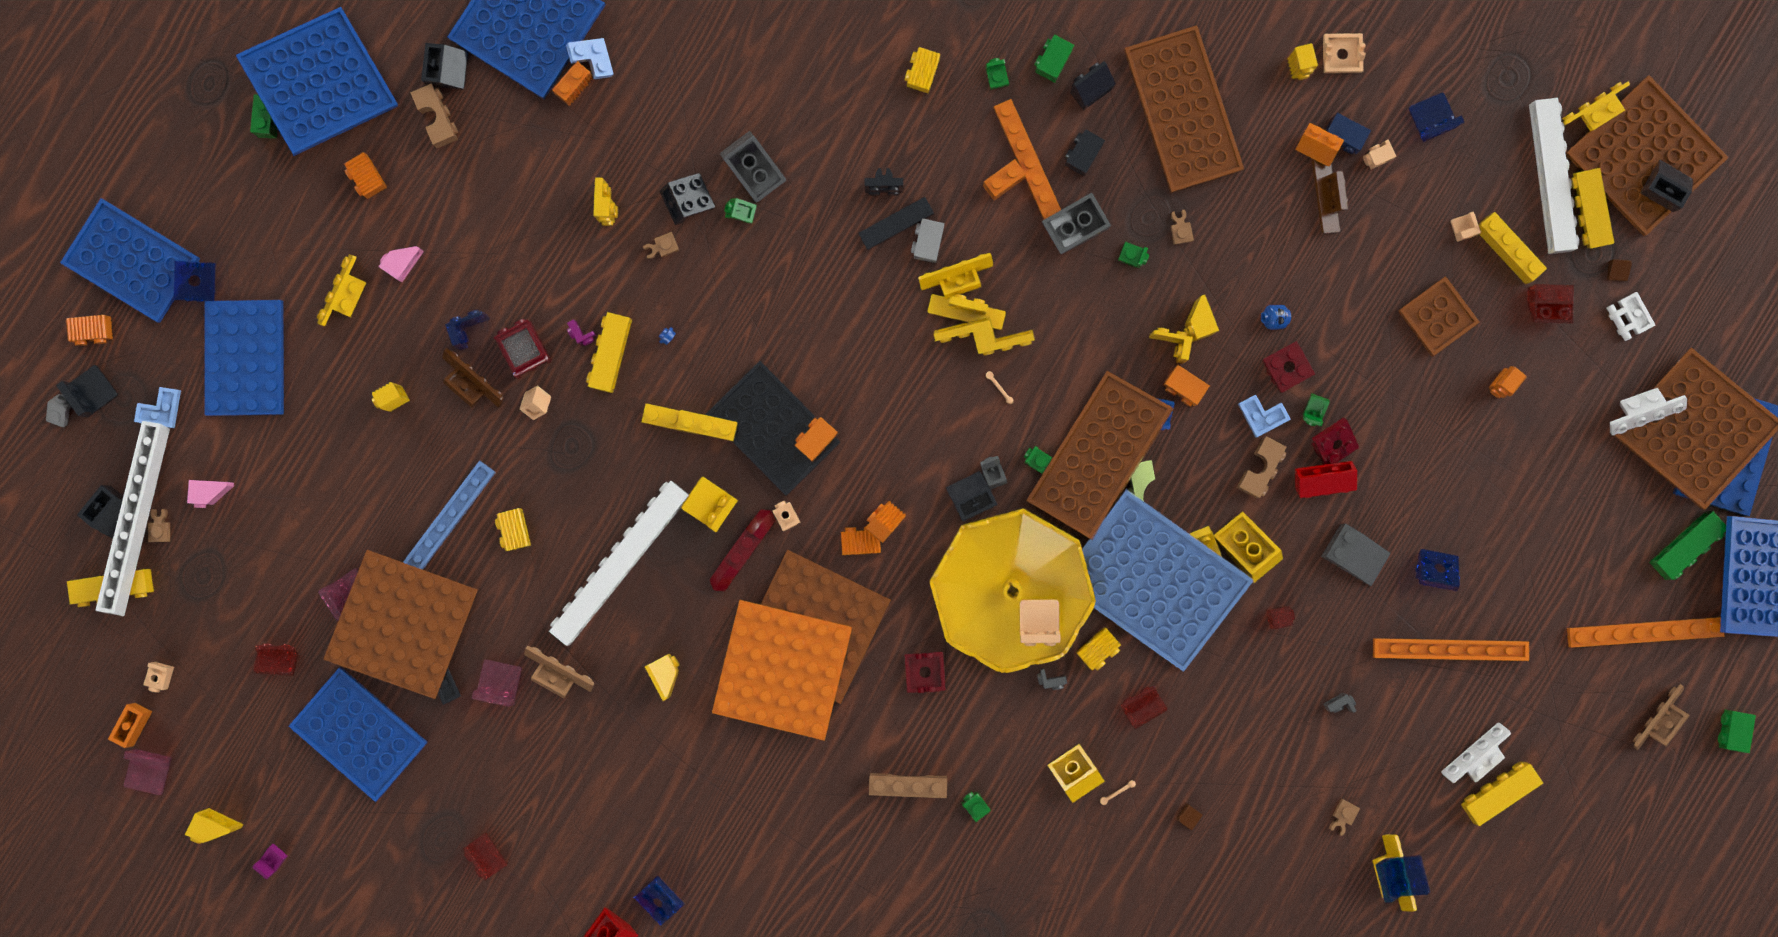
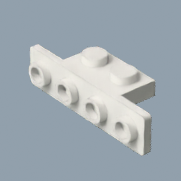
M1655 388L1620 401V406L1626 416L1610 422L1611 435L1622 434L1629 429L1641 427L1654 420H1661L1674 413H1680L1687 408V398L1684 395L1666 402L1659 389Z
M1497 723L1443 769L1441 773L1452 783H1455L1466 773L1474 782H1478L1505 758L1498 745L1510 736L1511 732L1502 724Z

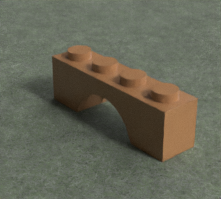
M870 773L869 795L947 798V776H898Z

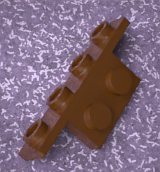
M1312 159L1321 232L1323 234L1340 232L1338 213L1348 209V198L1345 190L1346 181L1343 171L1332 173L1331 165L1328 167Z
M448 348L443 351L442 358L455 369L443 380L447 387L471 408L484 396L497 407L502 405L504 398L499 390L493 389L484 377L477 375L469 364L461 361L457 353L450 351Z

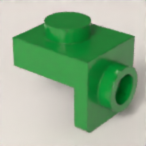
M1311 393L1303 411V420L1311 426H1322L1323 417L1330 400Z

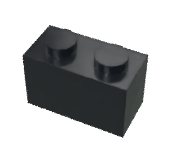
M1085 129L1083 134L1079 132L1074 140V143H1076L1073 150L1069 149L1064 157L1067 160L1065 166L1085 176L1105 140Z

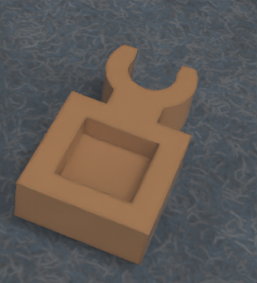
M1185 210L1181 211V218L1175 216V211L1171 213V219L1176 224L1171 225L1174 245L1194 241L1190 222H1184L1186 218Z
M672 232L655 238L656 244L654 245L646 244L643 246L644 250L652 249V254L647 255L648 259L655 258L657 253L664 257L679 251Z
M151 509L150 515L154 519V523H148V542H170V523H165L168 515L167 509H161V516L159 517L157 516V510Z
M1341 798L1333 813L1337 820L1330 824L1329 829L1333 831L1336 826H1340L1338 834L1344 835L1346 831L1345 824L1352 825L1360 808Z

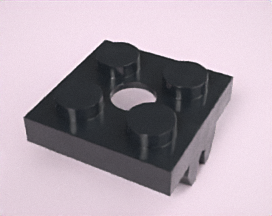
M878 168L875 178H864L865 193H869L870 196H879L880 193L897 196L899 193H903V178H893L890 168L886 169L885 175H882L881 168Z

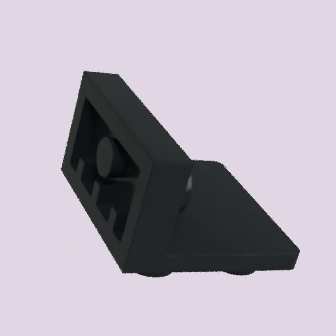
M699 173L668 182L660 190V194L675 225L681 224L689 216L711 210L715 207Z
M93 365L72 382L61 381L56 385L80 417L89 418L118 396L116 390L97 365Z

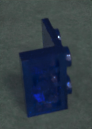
M1443 92L1408 108L1423 142L1465 123L1462 115L1455 118Z
M474 310L467 313L468 316L461 318L458 316L450 319V322L445 324L452 346L460 350L468 348L466 342H469L466 332L462 331V329L490 320L489 315L482 311Z
M1420 855L1385 858L1375 864L1385 903L1393 902L1402 896L1428 895L1430 893Z

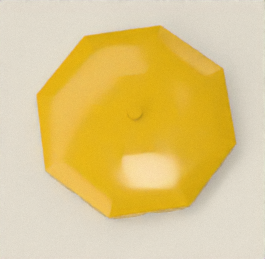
M1024 508L961 525L930 579L933 597L946 642L957 650L975 657L984 665L1001 673L1018 671L1033 664L1048 663L1063 657L1069 651L1080 628L1088 619L1096 603L1080 540ZM1022 600H1057L1059 602L1060 643H1056L1054 646H1046L1044 643L1026 646L1025 643H1021L1020 602Z

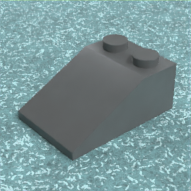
M750 131L719 153L756 203L786 181V178Z
M1092 193L1042 221L1060 254L1095 238L1111 227Z
M1340 524L1321 557L1372 586L1391 553L1351 526Z

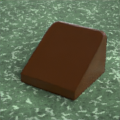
M1610 260L1608 263V280L1628 281L1632 260Z
M1187 803L1176 819L1190 830H1193L1203 814Z

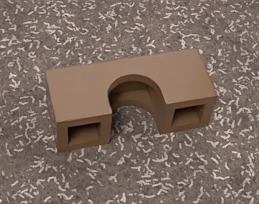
M429 84L410 92L419 112L422 114L429 111L436 112L435 122L425 127L432 144L436 148H440L458 140L456 136L458 130L454 122L451 123L449 120L451 114L446 105L443 106L441 101L443 95L440 89Z
M1267 436L1262 437L1254 453L1264 462L1262 472L1255 474L1249 470L1245 471L1236 488L1256 499L1261 496L1264 497L1269 489V486H1267L1269 480H1273L1277 474L1278 469L1276 467L1278 463H1282L1287 454L1284 452L1286 446Z

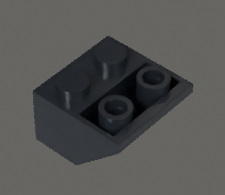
M425 43L421 81L426 86L432 84L434 87L464 90L469 52L443 44Z
M1103 61L1101 64L1097 62L1089 68V72L1085 76L1081 74L1073 80L1074 83L1072 84L1070 94L1084 111L1114 89L1116 83L1106 62Z
M1659 160L1640 194L1671 212H1675L1683 208L1692 193L1693 179Z
M980 471L945 487L962 522L998 505Z
M101 485L77 516L90 527L113 539L124 496L112 486Z

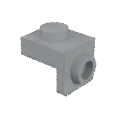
M58 394L48 401L46 421L64 428L68 425L71 405L63 395Z

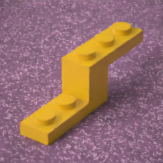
M990 317L934 331L935 341L940 340L941 343L952 340L951 337L959 336V338L970 336V333L973 332L978 354L983 353V355L993 354L994 350L1002 349V351L1010 350L1013 348V345H1030L1031 341L1035 340L1033 330L995 339Z
M645 404L642 423L734 441L738 422L684 410L678 411L651 404Z

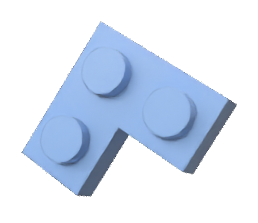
M604 38L567 43L566 47L570 62L589 61L593 79L607 78L614 75Z
M159 387L156 406L137 403L134 422L142 423V421L175 428L181 390Z
M1256 395L1238 403L1255 437H1259L1291 420L1282 403L1264 411Z

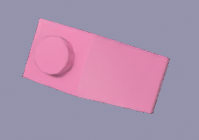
M417 246L389 251L388 254H384L381 258L379 267L403 282L424 251Z
M189 480L187 503L194 504L195 508H206V504H215L232 489L234 483Z

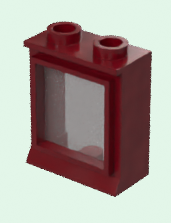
M521 319L515 322V326L510 329H501L497 332L498 335L494 337L516 379L522 378L521 375L528 371L533 372L537 370V367L545 362H552L532 322L528 319Z

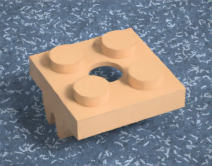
M1363 33L1323 35L1324 73L1363 72V60L1366 55L1364 53ZM1339 49H1345L1348 52L1346 59L1338 58L1337 52Z

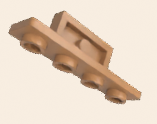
M527 646L525 648L524 655L540 664L531 677L533 682L564 699L574 683L589 692L593 690L594 682H592L590 677L586 675L581 676L572 667L563 666L556 658L552 656L547 657L536 647L531 648Z
M1680 684L1678 688L1673 687L1668 694L1670 697L1666 703L1662 702L1656 710L1658 714L1655 718L1650 717L1646 722V730L1643 734L1639 732L1634 738V749L1638 751L1649 736L1665 747L1668 746L1690 716L1673 705L1683 692L1684 686Z

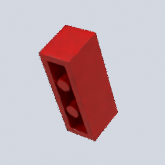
M1352 461L1296 468L1295 489L1300 498L1356 491L1357 469Z

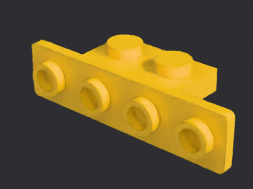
M1629 81L1623 85L1619 82L1610 88L1612 92L1606 95L1603 92L1594 98L1596 102L1590 105L1587 102L1578 108L1580 110L1579 113L1574 115L1572 112L1562 118L1564 126L1581 116L1590 132L1625 111L1615 94L1630 85Z
M991 253L981 254L976 258L964 260L949 267H943L932 273H926L918 277L921 290L940 285L945 299H948L951 296H955V294H962L980 288L981 282L977 272L993 266Z
M349 254L348 257L343 259L340 275L337 274L333 281L334 288L332 292H328L325 298L327 303L324 309H321L317 315L318 324L325 326L332 310L351 317L366 285V282L349 275L357 257Z
M932 294L928 307V313L964 322L990 317L993 329L998 330L1002 329L1006 314L1005 311L989 308L984 300L974 298L971 301L967 300L966 296L955 294V297L951 296L948 299Z
M1383 835L1387 854L1373 859L1382 898H1389L1397 894L1402 911H1417L1398 835Z

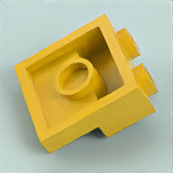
M595 178L594 217L603 226H613L615 218H618V206H615L611 199V187L608 186L603 178Z

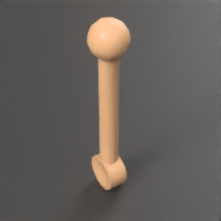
M991 371L987 372L986 378L991 379L1006 398L1007 404H1012L1013 398L1007 395L993 377V373Z
M1131 780L1126 786L1111 795L1102 797L1100 803L1106 805L1108 800L1128 788H1134L1136 785L1135 781Z

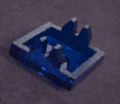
M174 260V300L214 301L215 263ZM197 275L200 278V284L198 286H191L188 282L190 276Z
M1420 549L1418 553L1419 562L1415 569V572H1417L1416 579H1419V584L1458 591L1460 587L1459 556ZM1440 564L1444 566L1445 572H1438L1435 565Z
M659 876L655 877L634 897L660 926L685 904ZM658 898L662 902V907L656 906L653 899Z

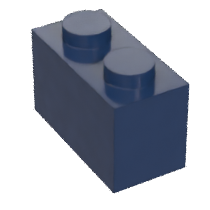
M1339 113L1333 116L1326 129L1327 132L1344 140L1341 147L1349 154H1357L1361 151L1371 132L1370 129Z

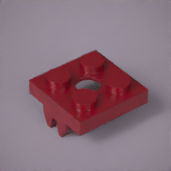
M1297 341L1262 360L1267 368V375H1270L1271 382L1276 384L1280 393L1315 375ZM1287 361L1294 363L1295 369L1293 372H1286L1284 370V364Z
M1344 417L1312 438L1313 443H1311L1315 448V453L1321 458L1323 465L1337 463L1359 449L1348 420ZM1341 440V446L1338 449H1333L1334 442Z
M943 652L905 654L907 693L946 691ZM924 666L931 670V674L927 678H923L919 674V670Z

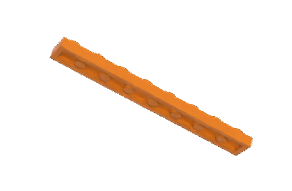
M1012 99L994 106V110L1018 164L1026 173V182L1043 220L1059 212L1061 208Z
M1721 617L1567 628L1568 647L1571 648L1725 636L1724 633L1720 632Z
M1373 638V658L1529 661V642Z

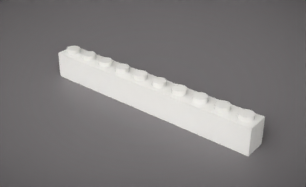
M142 421L95 611L119 616L125 615L170 428L162 424Z
M673 481L665 482L659 489L661 492L657 498L653 497L647 504L649 507L645 513L641 512L635 519L637 523L633 528L629 527L624 532L623 536L625 538L622 542H617L612 547L611 551L613 553L609 558L605 557L600 562L599 566L601 568L597 573L593 572L586 581L589 583L584 588H579L574 595L576 599L572 603L568 602L563 608L564 614L560 618L556 617L550 624L552 628L549 632L566 646L571 645L689 496L687 492Z

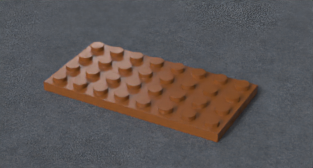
M1196 25L1126 47L1124 52L1170 193L1243 171L1244 166L1198 26Z
M1107 371L1026 501L1093 540L1104 519L1115 505L1173 411V407Z

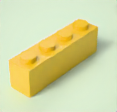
M1596 168L1573 173L1574 177L1571 178L1573 189H1576L1577 192L1575 204L1577 208H1580L1581 215L1578 216L1580 227L1583 226L1584 234H1582L1584 246L1587 245V248L1591 249L1614 244L1601 169Z
M1495 212L1488 215L1478 224L1481 231L1479 235L1525 284L1533 282L1547 269Z
M607 312L606 316H603L601 327H603L602 335H598L596 341L598 350L597 353L593 354L591 361L593 369L587 375L586 382L589 383L588 387L609 393L614 392L632 323L631 318Z
M151 569L136 570L129 596L135 595V598L147 597V593L154 592ZM104 576L67 581L70 604L85 607L90 606V602H98Z
M1516 763L1511 771L1498 775L1495 782L1483 785L1480 788V792L1471 794L1464 799L1465 802L1461 806L1473 824L1481 826L1543 784L1530 763Z

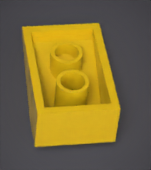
M1243 511L1214 535L1217 542L1240 570L1253 579V583L1283 560L1281 549Z

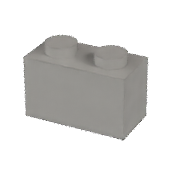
M923 218L921 223H917L915 234L918 235L917 242L913 241L911 253H914V259L936 263L945 223Z

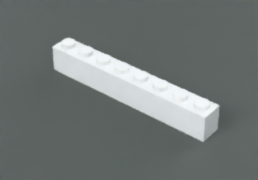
M1558 98L1535 100L1529 104L1548 254L1572 252L1578 249L1579 237L1576 235L1575 230L1577 220L1573 215L1574 199L1571 197L1570 192L1572 182L1568 177L1569 161L1566 159L1565 154L1567 144L1563 139L1564 123L1561 122L1560 116L1562 106Z

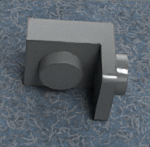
M1341 693L1323 703L1326 711L1337 713L1344 709V705H1346L1348 711L1356 712L1354 707L1356 705L1355 700L1351 695L1348 696L1345 693Z

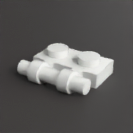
M1637 292L1619 300L1618 304L1621 307L1619 310H1616L1614 304L1606 307L1610 320L1614 321L1618 328L1616 331L1619 335H1622L1624 341L1632 338L1629 333L1631 329L1638 335L1655 326ZM1623 314H1625L1629 322V324L1627 325L1624 324L1623 320L1620 317Z

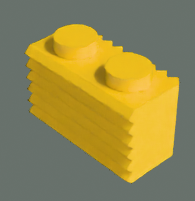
M1312 43L1296 47L1287 58L1290 64V71H1292L1291 74L1293 75L1291 78L1304 80L1309 78V75L1318 66Z
M921 47L918 48L917 52H913L910 63H913L911 70H907L905 76L907 87L929 94L940 60L939 53Z
M392 382L372 392L374 397L372 402L377 409L380 408L391 412L410 401L403 387Z
M521 508L497 514L495 524L497 529L501 530L502 537L499 539L502 549L505 548L506 551H512L531 546Z
M1103 627L1077 650L1076 654L1090 670H1099L1105 665L1104 660L1108 656L1112 658L1120 651L1118 647L1121 644L1106 627Z

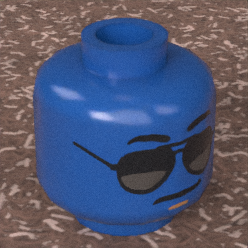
M1268 305L1264 312L1261 313V321L1267 329H1284L1291 322V312L1285 305Z

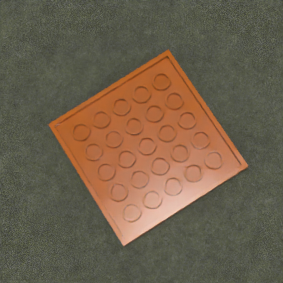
M739 600L712 713L825 741L852 627Z

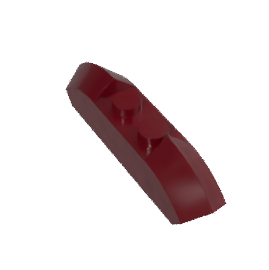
M760 510L711 577L710 583L713 590L726 591L776 522L771 510Z

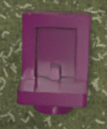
M574 319L567 323L569 326L567 329L571 339L575 338L579 345H589L594 342L593 338L597 337L594 331L584 335Z
M272 844L261 859L253 865V869L265 879H268L280 868L288 855L275 844Z

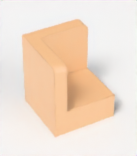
M1474 212L1450 221L1457 242L1481 233Z
M536 386L525 392L520 410L532 420H535L546 414L551 396L539 386Z

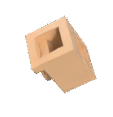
M1388 139L1380 145L1369 148L1370 152L1363 155V160L1370 169H1373L1393 160L1396 154Z
M784 500L775 505L776 509L773 510V513L783 531L801 523L790 502L786 503ZM784 511H787L789 513V517L787 519H784L782 517V513Z
M159 662L148 663L147 667L149 668L144 685L149 686V691L157 693L160 690L168 689L174 667Z

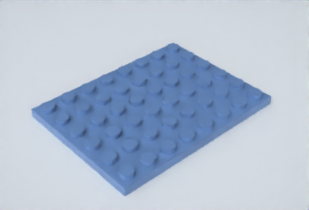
M1127 489L1112 507L1093 540L1089 539L1082 548L1096 603L1094 608L1183 672L1253 582L1251 577Z

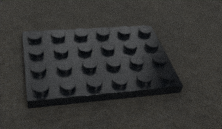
M761 361L706 413L707 416L738 422L735 438L732 442L786 496L841 443L835 437L813 462L795 446L797 443L795 439L802 432L805 434L810 429L808 425L816 417Z

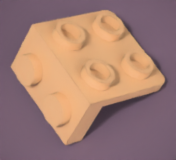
M1022 600L1020 602L1021 643H1025L1026 646H1035L1036 643L1054 646L1056 643H1060L1059 602L1057 600Z

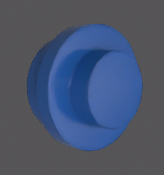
M672 327L669 329L664 328L658 337L661 338L659 341L661 344L667 345L676 333Z

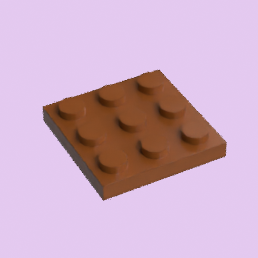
M1446 276L1398 310L1432 357L1480 323Z

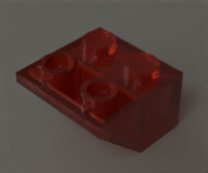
M1534 284L1529 286L1528 309L1533 322L1573 324L1574 285Z

